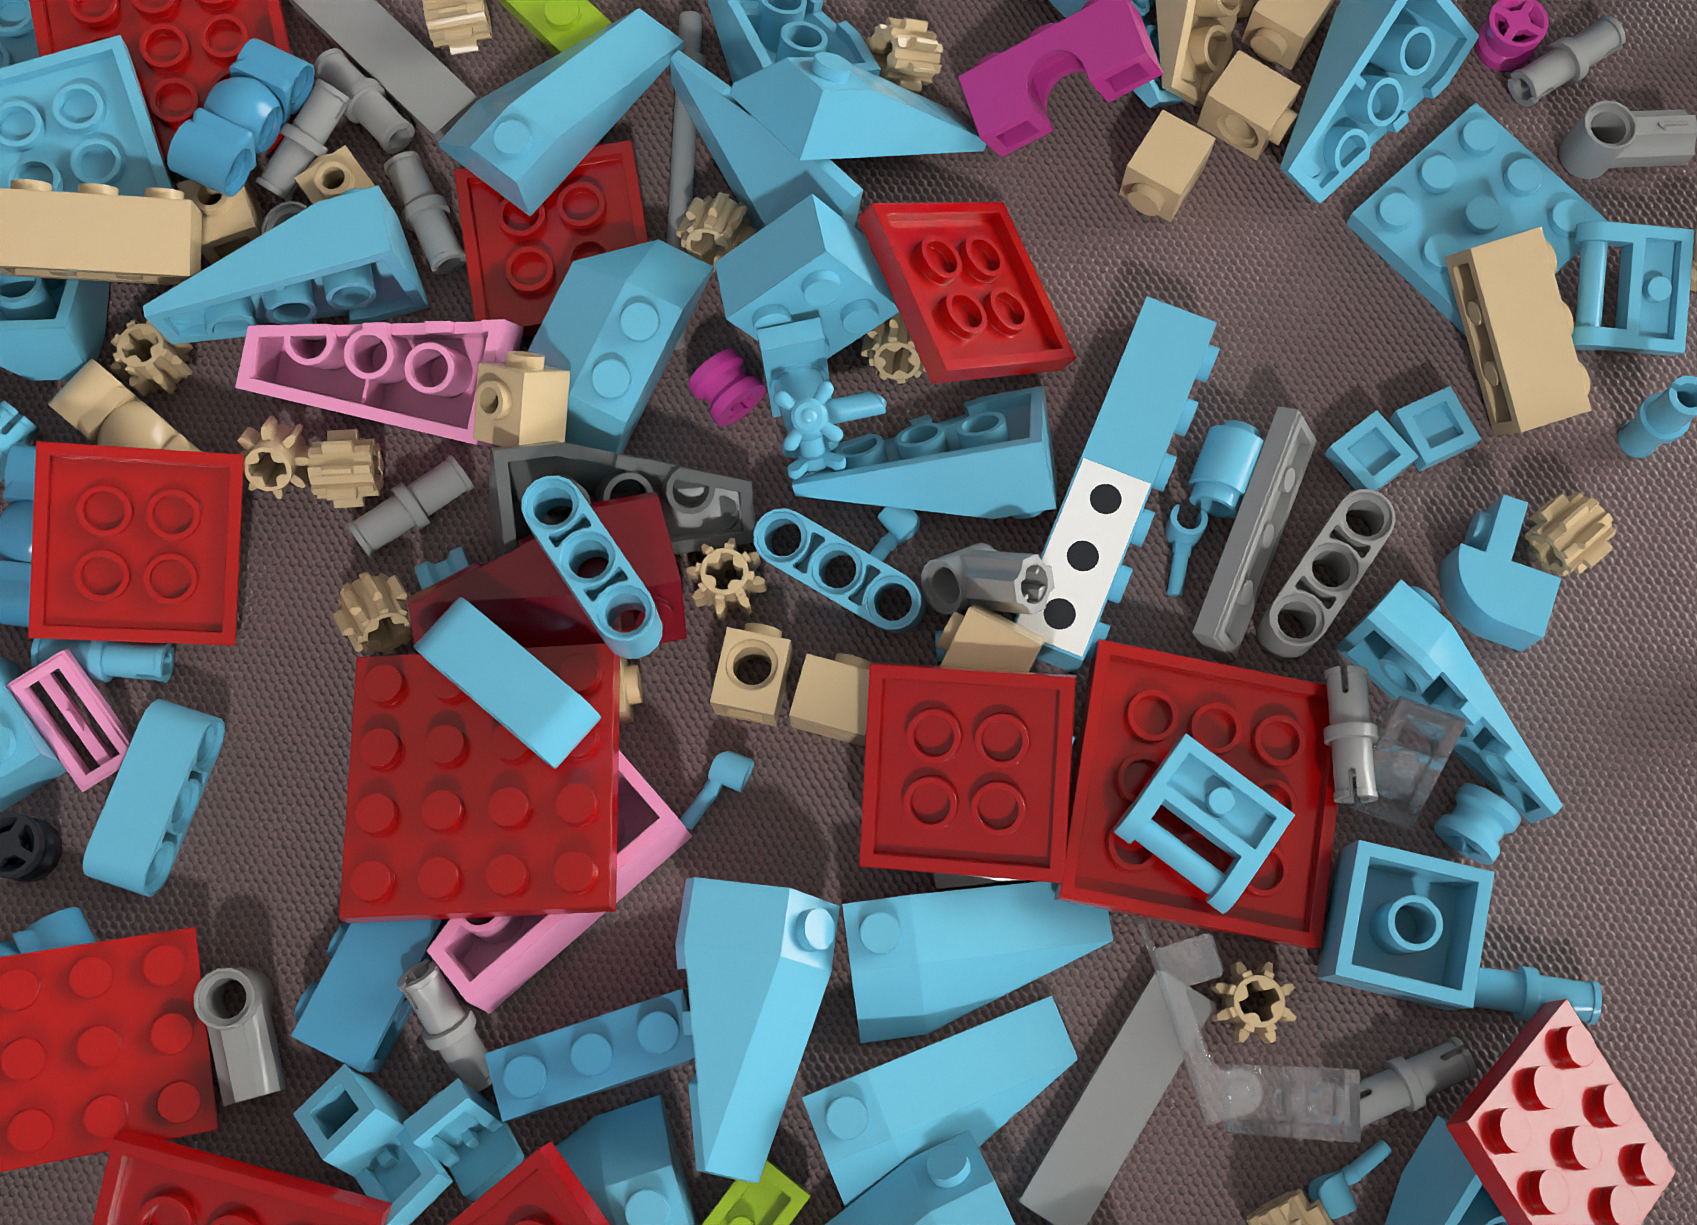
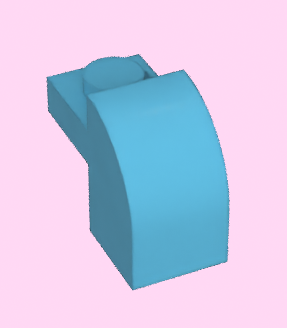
M1503 494L1485 512L1478 510L1475 513L1468 527L1464 544L1458 545L1441 561L1439 584L1448 610L1464 628L1479 637L1522 652L1544 638L1561 578L1511 561L1528 502Z
M346 1064L336 1071L293 1113L322 1160L355 1177L366 1196L392 1203L386 1225H410L453 1182L437 1158L412 1143L403 1124L411 1115L379 1085Z

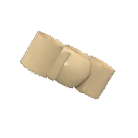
M92 358L47 403L95 445L202 452Z

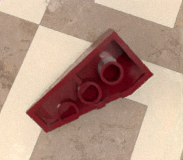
M650 492L589 504L651 594L663 624L662 638L659 644L686 639L682 582L657 493ZM533 534L517 541L519 547L486 564L476 562L406 598L414 645L459 597L468 601L523 648L603 644L605 642ZM602 557L590 558L580 565L577 576L582 578L599 576L605 571L609 560ZM637 609L621 612L613 623V630L620 633H629L636 630L642 625L645 613ZM414 648L415 654H420V653Z

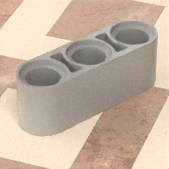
M1359 489L1351 492L1326 519L1260 617L1256 627L1257 640L1261 649L1270 657L1282 661L1297 659L1324 635L1392 533L1396 523L1395 510L1391 502L1382 493L1372 489ZM1356 515L1363 518L1370 527L1371 536H1361L1354 533L1346 522V516ZM1323 564L1330 567L1337 576L1338 587H1327L1317 581L1312 572V565ZM1290 614L1298 618L1304 627V638L1297 639L1287 636L1280 629L1278 615Z

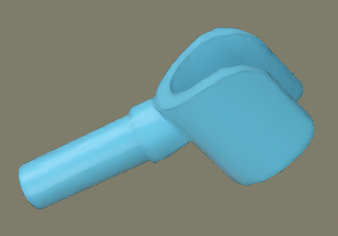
M1179 504L1172 509L1164 529L1165 537L1173 546V558L1167 595L1183 596L1191 549L1199 543L1208 523V515L1203 508H1201L1194 529H1186L1178 523Z
M885 507L880 512L877 518L888 533L879 540L870 555L883 562L898 545L905 543L915 536L920 528V518L914 510Z
M725 751L718 754L712 762L708 780L703 785L704 788L680 818L683 825L692 830L716 797H718L723 785L741 793L750 778L755 764L754 761L733 751Z
M1380 1139L1350 1165H1346L1341 1170L1315 1177L1308 1186L1311 1201L1319 1199L1330 1219H1337L1355 1211L1358 1207L1349 1186L1361 1181V1178L1392 1154L1391 1148L1385 1141Z

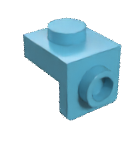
M459 1078L443 1091L435 1094L427 1104L403 1122L412 1143L450 1168L462 1195L471 1201L477 1200L524 1160V1154L507 1121L502 1122L499 1109Z

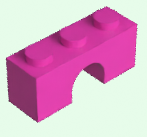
M1089 0L1084 4L1082 10L1058 23H1049L1036 28L1029 34L1026 40L1010 49L984 56L975 64L974 68L959 75L958 78L980 139L1002 158L1054 131L1047 112V100L1053 86L1064 76L1076 72L1086 73L1089 82L1109 103L1163 75L1140 13L1131 0Z

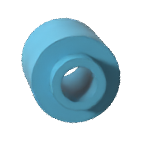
M1229 420L1224 425H1216L1209 429L1189 480V487L1192 489L1189 500L1193 506L1199 510L1203 508L1207 514L1220 518H1235L1237 516L1265 442L1260 438L1261 433L1258 429L1250 424L1236 420Z

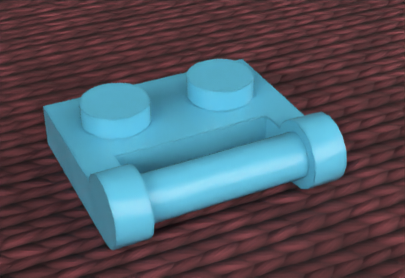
M1587 221L1576 225L1575 244L1581 246L1576 320L1573 333L1571 334L1575 350H1608L1675 356L1685 353L1694 229L1608 221ZM1608 246L1621 247L1615 328L1601 327Z
M1184 734L1178 738L1135 801L1121 816L1113 832L1129 844L1136 840L1208 894L1205 901L1224 914L1241 896L1295 814L1188 734ZM1160 805H1163L1234 858L1228 869L1224 873L1153 821L1151 818Z

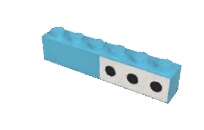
M1146 297L1040 557L1044 564L1052 566L1055 588L1050 592L1044 610L1031 615L1018 613L1014 621L1046 638L1036 659L1077 674L1084 658H1092L1096 642L1099 639H1106L1110 625L1099 622L1107 600L1117 604L1120 603L1133 568L1122 565L1129 544L1142 547L1155 512L1145 509L1144 506L1152 488L1164 491L1177 457L1166 453L1173 433L1185 437L1199 402L1189 399L1188 395L1195 379L1204 383L1207 382L1220 348L1209 344L1217 322L1151 297Z

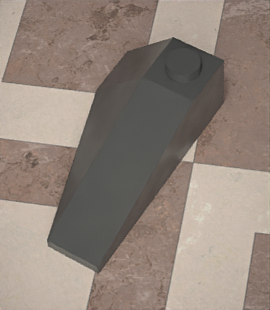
M560 441L491 449L488 504L495 559L519 547L517 541L533 534L521 510L522 497L526 489L535 480L545 476H561L569 479L579 489L588 504L656 492L659 496L674 554L701 551L703 544L712 546L713 549L722 548L730 538H735L736 545L754 543L755 518L752 481L748 479ZM568 506L554 507L545 514L542 523L546 525L560 524L570 516L572 508Z

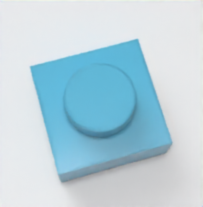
M1451 386L1396 410L1389 418L1395 431L1419 456L1414 462L1419 472L1473 448L1481 440Z
M1377 410L1333 443L1324 453L1327 459L1355 490L1372 489L1374 491H1379L1410 467L1419 457Z

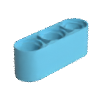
M545 476L535 480L526 489L522 497L521 510L538 544L609 649L616 655L626 659H639L650 654L658 646L663 631V624L651 594L582 493L569 479L561 476ZM557 506L572 508L570 516L564 522L557 525L542 523L545 514L550 509ZM593 557H602L609 560L605 571L594 578L577 576L580 565L586 560ZM637 609L645 613L642 625L636 630L629 633H620L613 630V623L621 612Z
M787 508L774 509L765 513L757 522L753 533L755 548L763 559L776 568L884 631L893 634L906 633L915 629L922 621L926 611L925 597L921 589L903 573L796 511ZM785 525L798 526L801 531L799 548L788 556H777L772 548V539L775 532ZM838 556L852 557L856 563V574L853 581L843 588L830 587L825 579V570L829 562ZM892 587H902L907 589L911 595L912 605L910 611L905 617L896 621L884 619L879 611L881 596Z
M459 597L413 646L445 677L554 769L563 762L602 718L577 692L462 597Z
M157 699L150 704L139 722L87 845L83 859V871L86 876L146 897L154 896L162 888L171 872L220 753L225 736V723L222 718L164 699Z

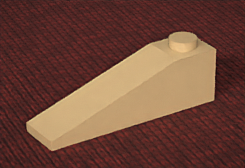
M1156 0L1160 67L1163 75H1161L1162 88L1198 108L1203 107L1208 92L1223 73L1232 54L1233 43L1231 34L1238 18L1249 16L1255 0Z

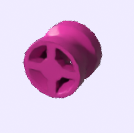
M1498 0L1492 6L1486 21L1477 32L1479 38L1474 46L1478 58L1488 68L1499 72H1512L1522 68L1530 60L1535 47L1546 35L1549 26L1548 14L1536 0Z
M732 348L722 350L706 360L693 373L687 384L689 391L696 399L705 400L710 405V416L721 427L731 425L747 415L761 401L766 392V386L757 376L746 373L743 369V358Z

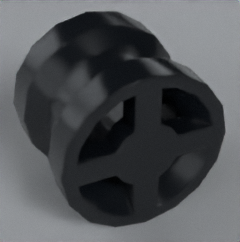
M16 812L0 813V878L28 883L37 882L48 876L58 865L62 855V840L58 831L46 821ZM26 839L29 843V849L24 847V840Z

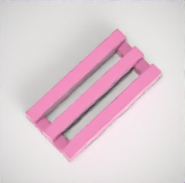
M69 648L60 651L6 685L82 792L120 769L133 738ZM60 669L120 754L115 757L112 756L53 673L55 670ZM37 681L41 683L99 764V767L92 771L88 768L30 687Z

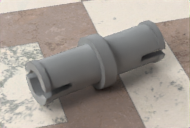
M1603 16L1573 37L1564 36L1550 43L1544 55L1510 74L1512 78L1508 80V88L1514 100L1522 106L1530 107L1561 85L1570 86L1585 78L1591 66L1623 48L1622 44L1625 43L1626 37L1622 25L1611 16Z
M331 48L319 55L314 63L315 77L330 84L352 100L351 105L347 106L343 114L355 124L361 123L387 153L394 154L406 148L414 137L415 129L386 100V91L378 81L373 78H366L338 48Z
M319 78L292 125L287 122L283 125L279 133L284 138L260 177L258 176L255 182L287 202L292 201V196L299 186L294 177L307 170L316 157L318 158L327 153L328 149L324 144L347 106H350L352 103L349 97Z
M414 151L399 153L387 160L384 164V171L386 176L389 177L404 208L401 212V218L407 230L415 231L430 262L432 272L437 275L451 273L466 263V255L447 218L450 208L444 196L435 193L421 164L419 154Z
M450 455L444 462L405 487L401 482L391 489L394 494L393 496L355 521L349 522L346 526L370 558L376 551L416 525L420 530L430 523L427 518L428 516L467 490L470 491L474 486L460 464Z
M1347 665L1349 691L1346 693L1345 676L1341 675V667H1332L1324 671V679L1327 684L1330 725L1324 728L1323 733L1324 743L1331 746L1334 802L1355 804L1353 777L1355 776L1357 796L1361 798V803L1374 802L1378 800V791H1376L1372 744L1378 742L1379 737L1378 726L1370 723L1367 688L1368 669L1362 666Z
M425 960L409 968L400 976L397 986L405 994L424 1026L421 1035L426 1045L433 1051H439L455 1079L459 1078L476 1092L487 1088L492 1084L484 1056L488 1051L474 1029L477 1020L471 1008L467 1005L459 1004L442 975L440 967L434 960L432 962Z
M1451 1037L1444 1043L1405 1060L1402 1056L1391 1058L1385 1061L1384 1070L1345 1088L1334 1090L1333 1097L1338 1112L1342 1118L1351 1114L1352 1118L1346 1120V1125L1353 1132L1360 1131L1364 1126L1403 1108L1408 1112H1414L1426 1105L1427 1097L1464 1080L1475 1078L1477 1069L1472 1055L1468 1049L1457 1054V1050L1462 1049L1464 1043L1457 1037Z

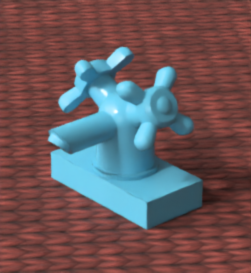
M820 317L757 330L773 418L782 416L783 424L789 433L783 441L782 451L786 457L797 459L787 467L789 477L799 479L806 471L818 472L827 467L834 470L844 469L846 466L845 456L831 452L838 447L840 440L843 438L842 430L834 424L886 414V400L879 394L870 391L832 399L831 395L834 387L829 379L825 337Z

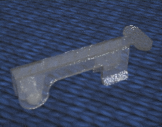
M1143 914L1135 916L1140 935L1144 940L1143 942L1146 943L1206 1126L1253 1112L1260 1105L1264 1095V1086L1261 1078L1250 1068L1241 1066L1222 1068L1213 1062L1187 988L1188 986L1223 976L1225 971L1213 936L1206 933L1156 949L1153 941V931L1148 918Z

